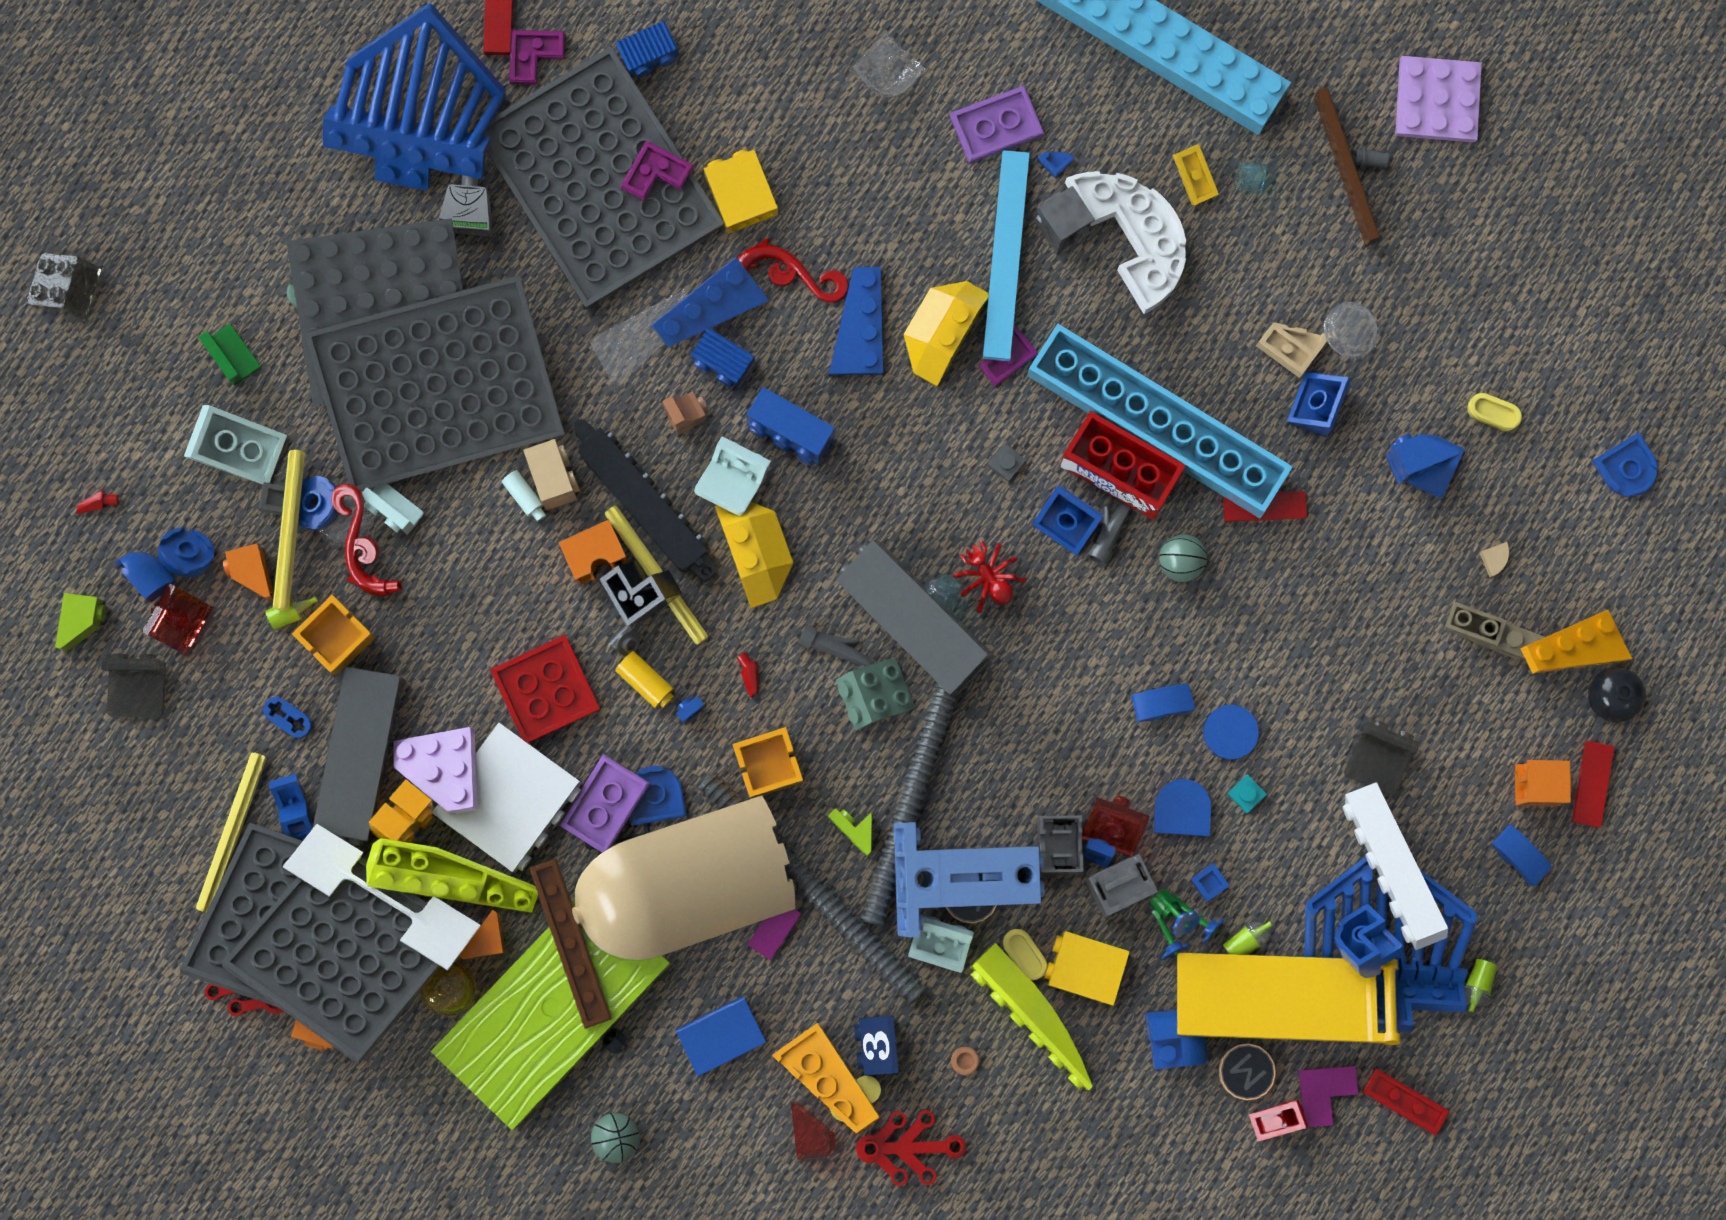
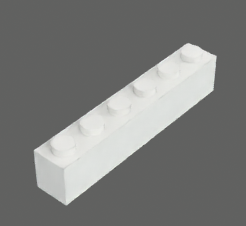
M1377 782L1345 794V805L1343 806L1345 816L1348 821L1353 820L1357 828L1354 830L1358 843L1360 845L1364 844L1368 851L1366 858L1371 869L1376 868L1380 876L1377 878L1379 886L1384 894L1388 892L1392 902H1389L1390 909L1394 917H1400L1404 925L1401 927V931L1406 942H1412L1415 950L1446 939L1448 927Z

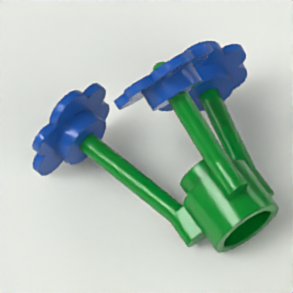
M1167 889L1158 892L1150 901L1154 908L1151 913L1157 919L1169 943V946L1165 948L1167 952L1161 957L1162 960L1178 955V953L1190 948L1189 943L1182 945L1180 941H1174L1163 916L1166 919L1173 915L1177 918L1173 926L1174 935L1177 938L1185 933H1190L1193 927L1200 923L1206 928L1203 932L1207 935L1203 941L1204 944L1214 934H1217L1218 928L1224 922L1223 918L1218 922L1212 920L1210 923L1207 922L1196 911H1193L1184 904L1176 894L1172 895ZM1179 908H1181L1186 913L1181 914L1178 911Z

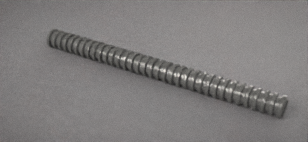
M936 683L935 688L937 690L932 694L934 700H930L932 706L927 709L929 715L925 716L926 724L922 725L924 731L919 734L921 740L916 743L918 749L914 750L916 755L911 759L913 765H909L908 768L911 770L910 774H906L908 780L904 782L903 786L905 789L901 790L900 793L903 795L902 799H898L900 805L895 808L897 814L893 815L894 823L915 822V818L919 817L917 811L918 809L921 810L920 802L925 799L923 793L927 792L925 787L930 783L928 777H931L933 774L930 772L931 768H935L933 762L938 758L936 752H940L939 744L943 743L941 737L942 735L945 736L944 728L948 727L946 721L951 718L949 712L954 709L952 703L956 702L955 696L949 695L939 683ZM894 823L890 824L892 830L887 833L889 839L885 840L886 848L882 849L884 855L879 858L881 864L876 867L878 873H874L876 879L875 882L872 881L871 883L873 889L868 892L871 895L870 898H866L868 904L867 907L864 906L863 910L865 913L860 917V919H863L862 921L876 926H884L885 922L882 920L883 917H887L885 911L890 907L888 901H892L893 897L890 895L891 892H895V888H893L894 884H896Z
M715 772L700 784L699 790L706 793V798L710 797L712 799V804L716 803L718 805V810L741 803L743 799L741 797L737 798V793L735 791L731 792L729 790L731 787L729 785L725 786V781L719 779L718 773ZM776 834L775 837L777 843H784L785 845V842L783 840L781 842L778 840L779 836ZM785 847L789 864L784 865L787 878L793 880V884L797 886L796 890H801L803 892L802 896L804 898L807 896L809 898L808 902L810 904L814 903L816 905L814 908L816 910L820 909L822 911L820 914L828 917L827 921L834 924L833 928H838L840 930L839 934H844L846 936L845 940H850L852 942L851 946L853 948L856 946L859 949L857 952L859 954L863 953L865 955L863 958L871 961L870 965H874L877 968L876 972H881L883 974L882 978H887L889 980L888 984H893L895 986L894 990L896 992L899 990L902 993L900 996L908 999L906 1001L908 1004L913 1003L925 991L926 986H921L919 984L920 980L918 978L915 980L912 977L914 974L912 972L908 973L906 971L908 968L900 964L901 960H896L894 958L895 954H890L888 952L889 948H884L882 946L883 942L881 940L878 942L876 940L877 936L875 934L872 936L869 933L871 930L863 927L865 925L863 922L859 923L858 916H853L851 914L852 910H847L845 908L846 904H841L839 902L840 898H835L833 896L834 892L832 890L829 892L827 890L828 886L826 884L822 885L820 878H815L816 874L809 871L810 867L808 865L804 866L802 864L804 861L802 859L798 860L796 858L797 854L790 852V847Z

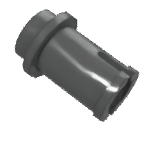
M1361 147L1360 150L1355 149L1353 161L1359 169H1362L1364 166L1387 168L1389 153L1388 151L1365 150V147Z

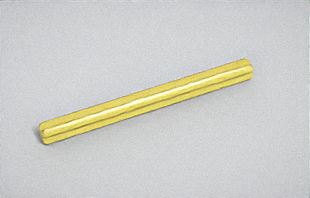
M290 450L288 453L273 608L280 611L288 610L290 607L305 453L301 450Z
M617 506L609 508L605 512L607 519L647 576L663 572ZM681 596L668 604L695 644L698 645L708 638L707 633Z
M251 753L196 906L199 911L207 912L228 869L267 760L264 755Z

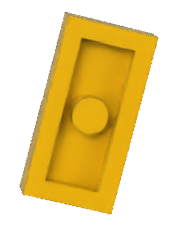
M1199 144L1172 155L1192 205H1197L1219 195Z

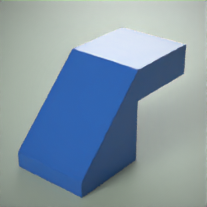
M293 774L270 781V791L279 809V820L284 834L299 840L306 838L313 829V822L305 793L297 775Z

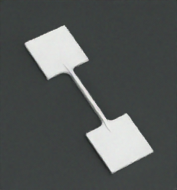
M316 824L284 864L283 868L329 897L344 880H351L412 919L411 926L400 939L401 942L448 970L480 928V924L434 896L421 912L414 913L376 888L368 887L365 881L351 872L354 865L363 855V852Z

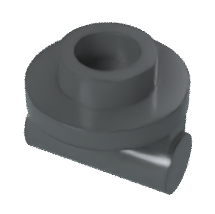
M625 624L608 644L619 654L626 656L638 648L640 635L631 626H626Z

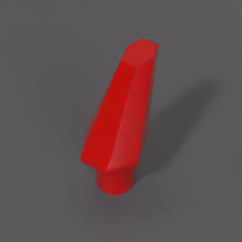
M105 489L79 503L76 514L104 509L105 505L118 506L119 496L116 494H105Z
M744 652L737 657V660L743 667L740 673L748 694L752 698L759 691L758 661L752 663L747 653Z

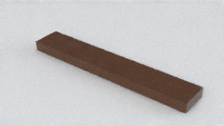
M1327 87L1319 89L1314 96V101L1365 247L1373 245L1380 236L1329 89Z
M555 858L530 867L529 869L584 1029L611 1020L612 1017L580 924H577L572 913L573 904L557 859Z

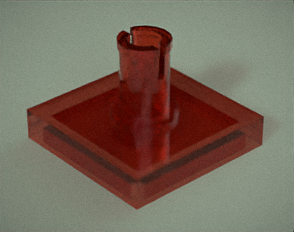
M169 583L160 600L153 604L155 609L151 608V616L142 633L187 655L213 607Z
M1117 796L1114 798L1113 803L1096 797L1082 829V839H1101L1110 846L1115 847L1116 851L1133 856L1150 816L1129 809L1131 803L1126 797Z

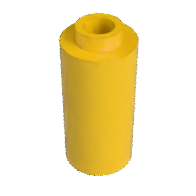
M634 651L627 655L615 669V672L655 709L659 706L665 708L674 698L672 694L674 688Z

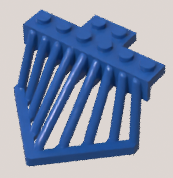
M427 4L348 57L336 106L331 105L323 118V147L376 157L375 181L428 191L431 169L482 179L485 170L486 149L490 143V137H485L484 134L505 99L506 89L433 4ZM421 26L403 117L399 119V103L411 45L414 40L415 29ZM433 28L440 36V43L420 122L417 123V98L430 34ZM402 39L386 116H383L382 102L392 57L395 52L394 43ZM451 49L459 59L436 127L433 126L434 108L447 56ZM383 51L368 113L365 109V102L376 65L375 56ZM364 64L353 109H349L348 101L355 73ZM469 69L476 78L475 86L455 130L449 129L451 116L466 71ZM486 89L492 96V100L473 133H466L482 94Z
M1366 856L1306 902L1304 957L1316 958L1317 914L1324 909L1322 958H1334L1335 899L1342 895V920L1353 912L1355 892L1353 885L1360 881L1359 908L1367 903L1370 905L1372 871L1374 869H1371ZM1421 870L1420 872L1434 901L1443 907L1442 917L1448 927V934L1446 939L1435 942L1429 966H1423L1424 947L1415 950L1414 946L1411 963L1406 965L1405 938L1401 931V927L1404 925L1400 917L1396 918L1394 937L1404 946L1403 954L1394 958L1398 960L1395 980L1397 1031L1412 1032V1010L1465 1013L1467 1007L1464 988L1467 969L1460 968V965L1477 922V914ZM1377 880L1376 912L1386 921L1385 928L1387 929L1388 892L1385 894L1382 892ZM1455 916L1463 922V927L1448 967H1441ZM1381 970V974L1376 975L1378 1030L1386 1031L1384 971Z

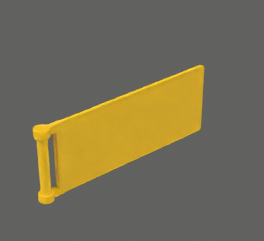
M1178 953L1177 1034L1180 1036L1368 1042L1398 1045L1401 1043L1400 1033H1397L1395 971L1398 970V960L1393 959L1381 966V970L1384 971L1386 1033H1378L1376 976L1364 978L1345 959Z

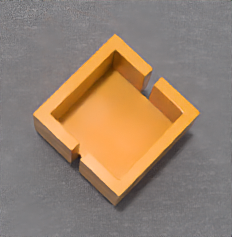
M333 595L292 633L335 676L347 667L376 638Z
M786 727L733 744L741 771L747 769V772L742 773L750 799L803 783L796 757L789 758V755L794 754Z
M405 779L389 798L395 806L391 808L385 803L369 821L371 832L378 839L383 838L414 843L416 840L414 833L420 828L426 829L434 819L432 815L434 810L432 800Z

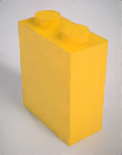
M747 149L740 150L734 153L732 158L724 161L722 159L714 160L708 163V167L704 168L705 178L728 234L778 215L777 205L754 149L751 151Z
M1067 931L1062 933V937L1057 935L1052 949L1053 952H1056L1054 963H1048L1044 978L1048 979L1047 986L1114 1006L1130 951Z

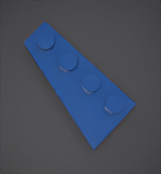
M734 257L653 322L651 327L665 345L670 347L707 330L708 327L711 328L768 302L769 299L740 261Z
M881 267L853 268L829 376L883 375Z

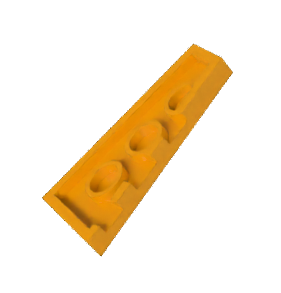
M1608 609L1520 648L1532 674L1572 667L1581 668L1588 665L1620 663L1632 659Z
M819 1023L772 1055L856 1134H859L881 1118Z

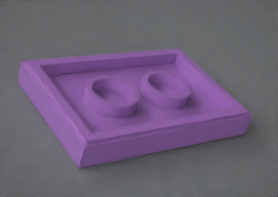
M1025 86L949 114L969 164L1044 136V131Z
M603 754L559 826L603 853L613 847L651 783Z

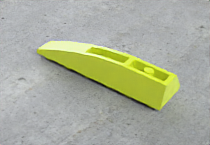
M380 838L373 843L366 864L368 887L434 896L531 913L538 897L536 886L437 847Z
M994 943L970 966L973 970L970 975L981 987L986 984L993 991L990 994L992 999L1000 1007L1006 1005L1012 1011L1009 1015L1020 1028L1025 1025L1032 1032L1029 1035L1030 1039L1039 1048L1044 1045L1051 1052L1048 1056L1049 1059L1059 1069L1064 1066L1071 1073L1068 1079L1079 1090L1082 1087L1090 1090L1093 1086L1083 1061L1053 1007L1036 985Z

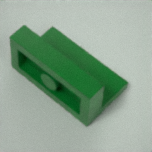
M230 323L214 335L206 331L198 337L234 386L261 368Z

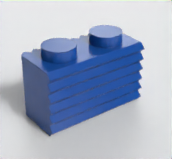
M665 21L656 23L616 42L618 53L631 78L634 76L638 78L644 77L651 73V68L660 64L662 67L671 65L676 61V57L679 56L678 47Z
M709 327L691 353V358L695 361L693 365L704 373H707L708 370L717 375L716 379L726 387L734 385L738 388L755 362L754 355Z

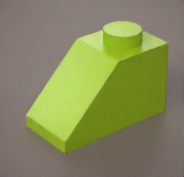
M64 593L55 648L68 652L96 631L100 626V621H104L106 616V606L103 605L104 601L98 597Z

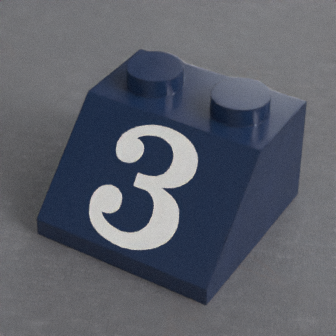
M893 1015L859 1018V1024L854 1025L855 1042L861 1041L862 1048L861 1053H856L858 1070L864 1069V1075L899 1073Z

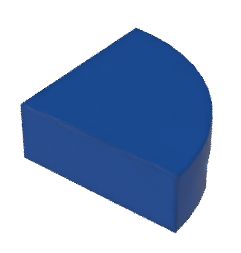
M1045 152L1037 157V160L1056 179L1075 161V158L1066 152Z

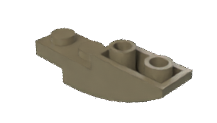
M1455 601L1444 627L1490 650L1525 661L1526 659L1520 648L1545 637L1506 623L1507 620Z

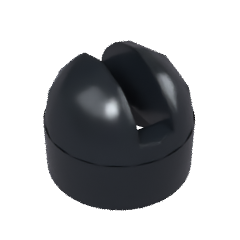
M616 1028L609 1031L602 1042V1046L613 1054L623 1052L621 1047L623 1045L627 1046L626 1037Z

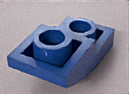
M1189 683L1148 690L1131 696L1138 722L1160 720L1169 715L1191 713L1195 710Z
M1508 825L1492 843V846L1505 863L1513 865L1530 886H1536L1552 868L1539 850L1512 825Z

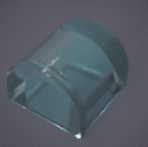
M1239 161L1235 190L1262 193L1266 178V164Z

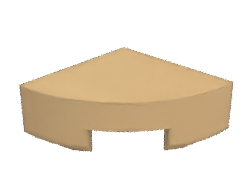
M1507 542L1480 552L1490 578L1498 574L1508 561L1509 547Z

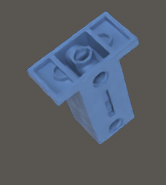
M916 822L894 823L898 936L920 937L919 931L923 930L924 920L922 913H919V908L1041 903V897H1044V882L1040 880V869L1043 868V854L1039 852V847L917 850L916 845H920L921 835L920 829L916 828ZM1019 869L1022 873L1020 881L1017 878ZM920 872L923 874L924 877L923 883L921 885H919L917 881V877Z

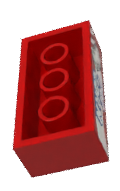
M1090 411L1064 452L1059 466L1150 519L1155 520L1180 479L1186 465Z

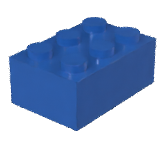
M762 387L746 414L747 424L751 427L749 431L761 439L767 436L774 440L773 445L784 452H788L790 449L798 454V460L809 466L812 463L819 466L835 439V427Z

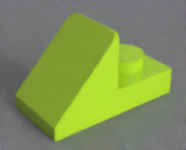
M835 808L828 815V818L867 857L871 853L872 813L855 828L852 825L855 822L852 816L844 809L839 812Z

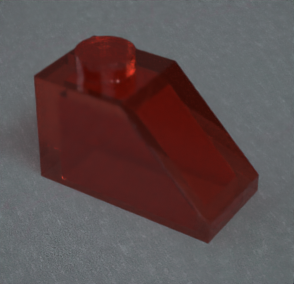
M791 1101L797 1160L831 1156L830 1149H836L834 1132H828V1126L798 1101Z

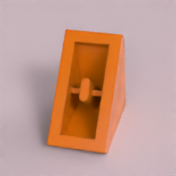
M491 911L459 956L462 959L467 960L506 953L501 917L497 911Z

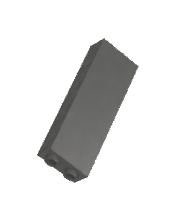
M876 540L866 542L858 550L859 555L853 562L849 561L841 568L839 572L841 575L836 581L949 695L958 696L995 655L881 542Z
M345 667L313 828L318 824L338 837L347 838V843L363 846L364 841L372 842L373 834L369 821L378 812L404 681L402 677Z

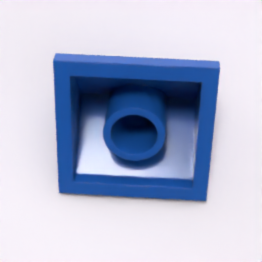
M1305 372L1287 422L1327 437L1334 427L1351 379L1348 377Z
M1058 484L1032 525L1077 556L1104 515Z

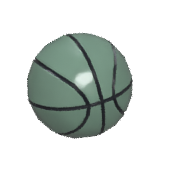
M1180 534L1171 537L1163 544L1160 550V567L1166 576L1176 582L1182 583L1195 580L1202 575L1207 566V550L1204 544L1192 535Z
M610 1113L601 1117L595 1123L591 1132V1146L595 1154L603 1161L622 1163L630 1159L638 1150L640 1131L636 1123L629 1116L622 1113Z

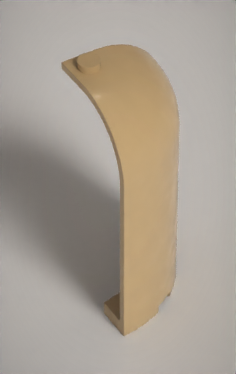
M763 796L626 840L601 853L585 868L576 884L575 907L572 908L576 923L582 924L588 937L603 951L620 958L642 960L659 957L794 910V884L792 879L787 880L784 866L789 864L784 843H777L772 829L777 825Z

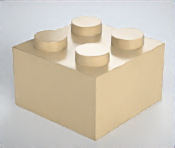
M553 439L523 450L540 500L546 511L577 500L575 493L579 492L580 489L573 471H567L566 467L571 466V463L563 445L558 446L556 440Z

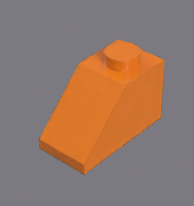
M256 543L226 551L227 560L223 561V566L227 577L231 576L237 583L263 598L273 601L274 592L263 548Z

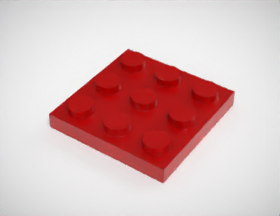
M566 635L560 636L490 669L521 739L528 744L601 710Z

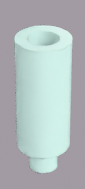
M517 470L511 472L502 480V484L528 517L533 515L537 522L546 517V514L541 509L543 507L541 500Z

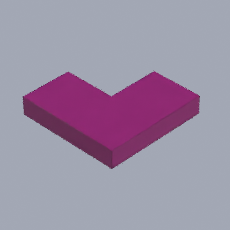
M511 30L510 84L537 85L538 59L565 60V31Z
M646 140L620 188L644 202L657 179L682 191L694 169V165Z
M1014 323L1010 362L986 359L979 364V368L994 387H997L1034 359L1038 352Z
M794 909L762 920V923L747 945L771 960L801 916V913Z
M1356 1066L1298 1070L1301 1105L1308 1127L1333 1125L1330 1097L1358 1095Z

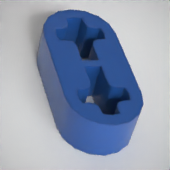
M272 697L265 702L263 712L266 718L295 738H304L311 733V719L289 702L280 697ZM281 702V710L287 713L285 718L278 714L272 717L273 710L270 708L271 705H279ZM291 717L297 721H301L303 718L305 720L303 722V725L306 727L305 730H298L295 733V726L289 722Z

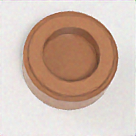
M970 1047L956 1049L951 1056L952 1068L961 1075L972 1074L979 1065L978 1054Z

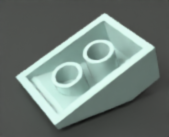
M203 405L184 457L263 485L264 482L269 483L287 435L213 406Z

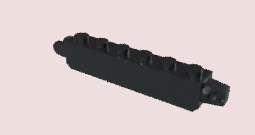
M578 419L573 425V430H575L576 436L582 442L579 445L578 452L582 460L680 572L691 570L702 581L707 582L717 573V570L707 556L708 550L706 547L709 544L699 533L694 535L688 529V526L691 525L681 512L677 515L670 508L673 504L664 492L658 494L652 486L655 482L645 471L640 474L634 467L637 464L636 460L628 451L622 453L617 447L619 441L610 431L605 433L601 428L595 431L585 419Z

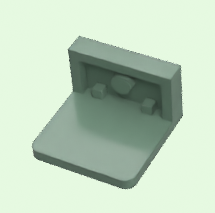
M894 658L852 670L836 679L839 694L843 697L849 720L852 722L855 731L866 728L879 720L908 712L914 708V703L899 664Z

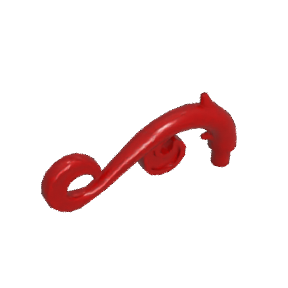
M769 238L745 250L737 258L747 272L750 268L757 267L758 264L755 262L760 259L772 258L779 260L787 266V269L780 271V263H775L770 267L768 276L774 285L787 286L792 283L797 274L812 293L827 303L839 302L848 292L847 278L840 271L836 270L827 271L819 278L820 284L829 280L833 281L836 284L835 292L831 294L822 292L803 264L785 249L768 245Z
M352 484L337 486L331 495L333 508L342 515H351L353 510L345 506V496H351L357 506L345 542V561L348 572L351 577H347V581L354 583L363 591L374 596H390L392 592L402 591L403 586L400 580L391 582L389 580H380L376 575H372L373 578H371L363 571L359 560L362 563L368 564L374 562L379 557L378 545L372 538H358L364 514V497L362 492ZM359 549L363 551V555L358 557Z

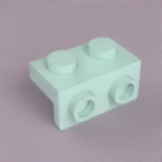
M388 484L376 486L372 491L366 487L362 492L365 501L364 507L375 516L379 512L387 519L384 523L395 532L401 529L408 535L424 515L422 510Z
M923 916V930L919 931L920 937H913L908 957L962 973L974 932L967 930V928L961 925H950L941 922L935 917Z

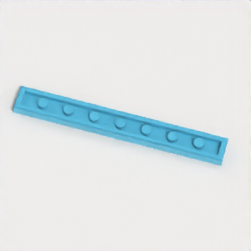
M1002 151L983 359L1010 362L1029 163V153Z

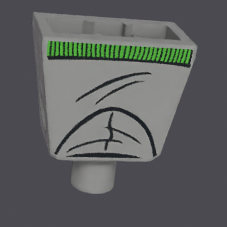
M462 175L461 185L451 184L447 188L438 220L452 218L454 234L492 237L490 195L487 188L478 187L479 178Z

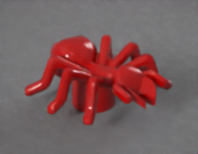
M983 541L979 542L983 548V553L980 547L972 545L974 554L966 549V556L970 561L963 554L960 555V558L965 564L978 567L979 571L965 570L953 574L954 578L982 576L960 594L961 597H965L981 584L983 591L977 609L978 613H982L987 593H990L991 600L997 605H1006L1011 601L1013 595L1012 586L1004 579L1019 583H1026L1027 580L1014 574H1002L1000 572L1006 566L1016 562V557L1004 561L993 569L1002 547L1000 543L996 545L989 564L985 562L987 547Z

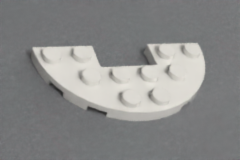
M1094 171L1066 178V186L1068 188L1071 186L1075 188L1095 218V221L1090 223V226L1112 217L1116 218L1139 256L1119 265L1117 271L1143 314L1155 309L1168 298L1176 287L1186 260L1184 230L1172 206L1155 189L1152 188L1150 190L1137 183L1138 179L1119 173L1108 175L1100 174V171Z

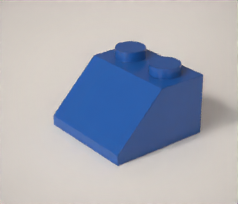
M1407 434L1395 440L1396 443L1390 446L1391 450L1385 457L1398 485H1401L1449 465L1460 453L1457 448L1422 434L1415 437Z

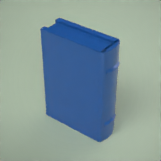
M744 995L733 1001H728L727 1004L691 1022L688 1021L687 1024L675 1029L697 1077L766 1043Z

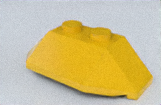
M968 281L930 288L904 333L912 370L915 375L935 386L939 385L987 302L988 292Z
M750 502L744 514L738 516L716 505L715 509L750 608L777 600L792 568L793 560L775 511Z

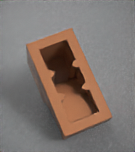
M693 391L684 396H671L662 401L665 413L678 436L707 420L705 412L708 411V408L702 397L696 398Z

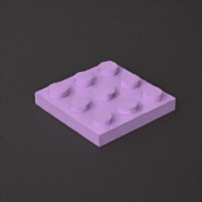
M1401 56L1395 136L1475 143L1478 136L1482 62Z

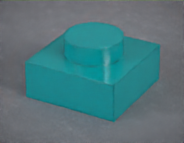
M1248 774L1227 793L1245 814L1267 795Z

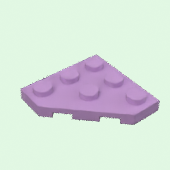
M468 727L393 741L394 768L450 814L477 810L474 729Z

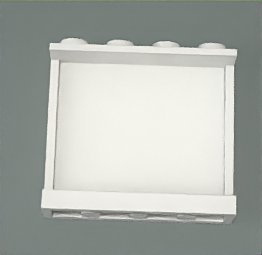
M498 723L476 752L477 810L450 814L438 804L433 810V814L510 871L516 873L518 869L523 871L532 859L529 854L534 847L539 849L549 836L545 832L551 824L556 826L565 814L562 809L568 801L570 803L575 801L581 792L579 786L582 783L509 729Z

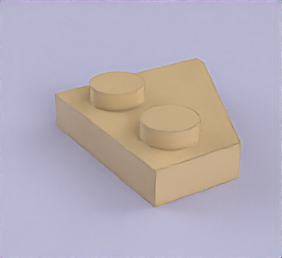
M1273 322L1256 347L1300 378L1331 336L1327 333H1322L1321 335L1306 332L1307 329L1289 328L1284 324Z

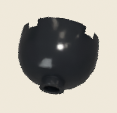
M1613 667L1601 671L1588 688V700L1591 709L1607 722L1620 723L1632 719L1641 711L1646 699L1643 681L1636 673L1626 668Z

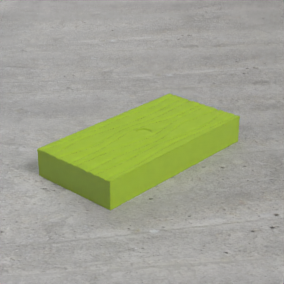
M579 923L612 1017L611 1020L584 1029L550 927H548L430 1052L511 1130H514L671 965L663 955L642 960L625 959L611 955L595 945L588 937L582 924Z

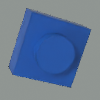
M698 696L694 699L688 697L677 706L679 711L676 715L685 724L702 711L705 705Z
M1089 838L1082 853L1083 859L1107 868L1116 848L1110 846L1104 840Z
M1214 863L1190 879L1205 902H1208L1230 886Z

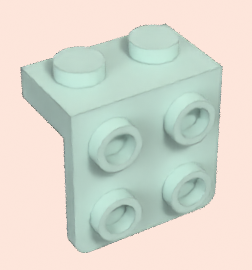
M721 437L717 443L712 460L695 486L694 492L696 495L741 516L761 486L771 461L738 445L736 442Z

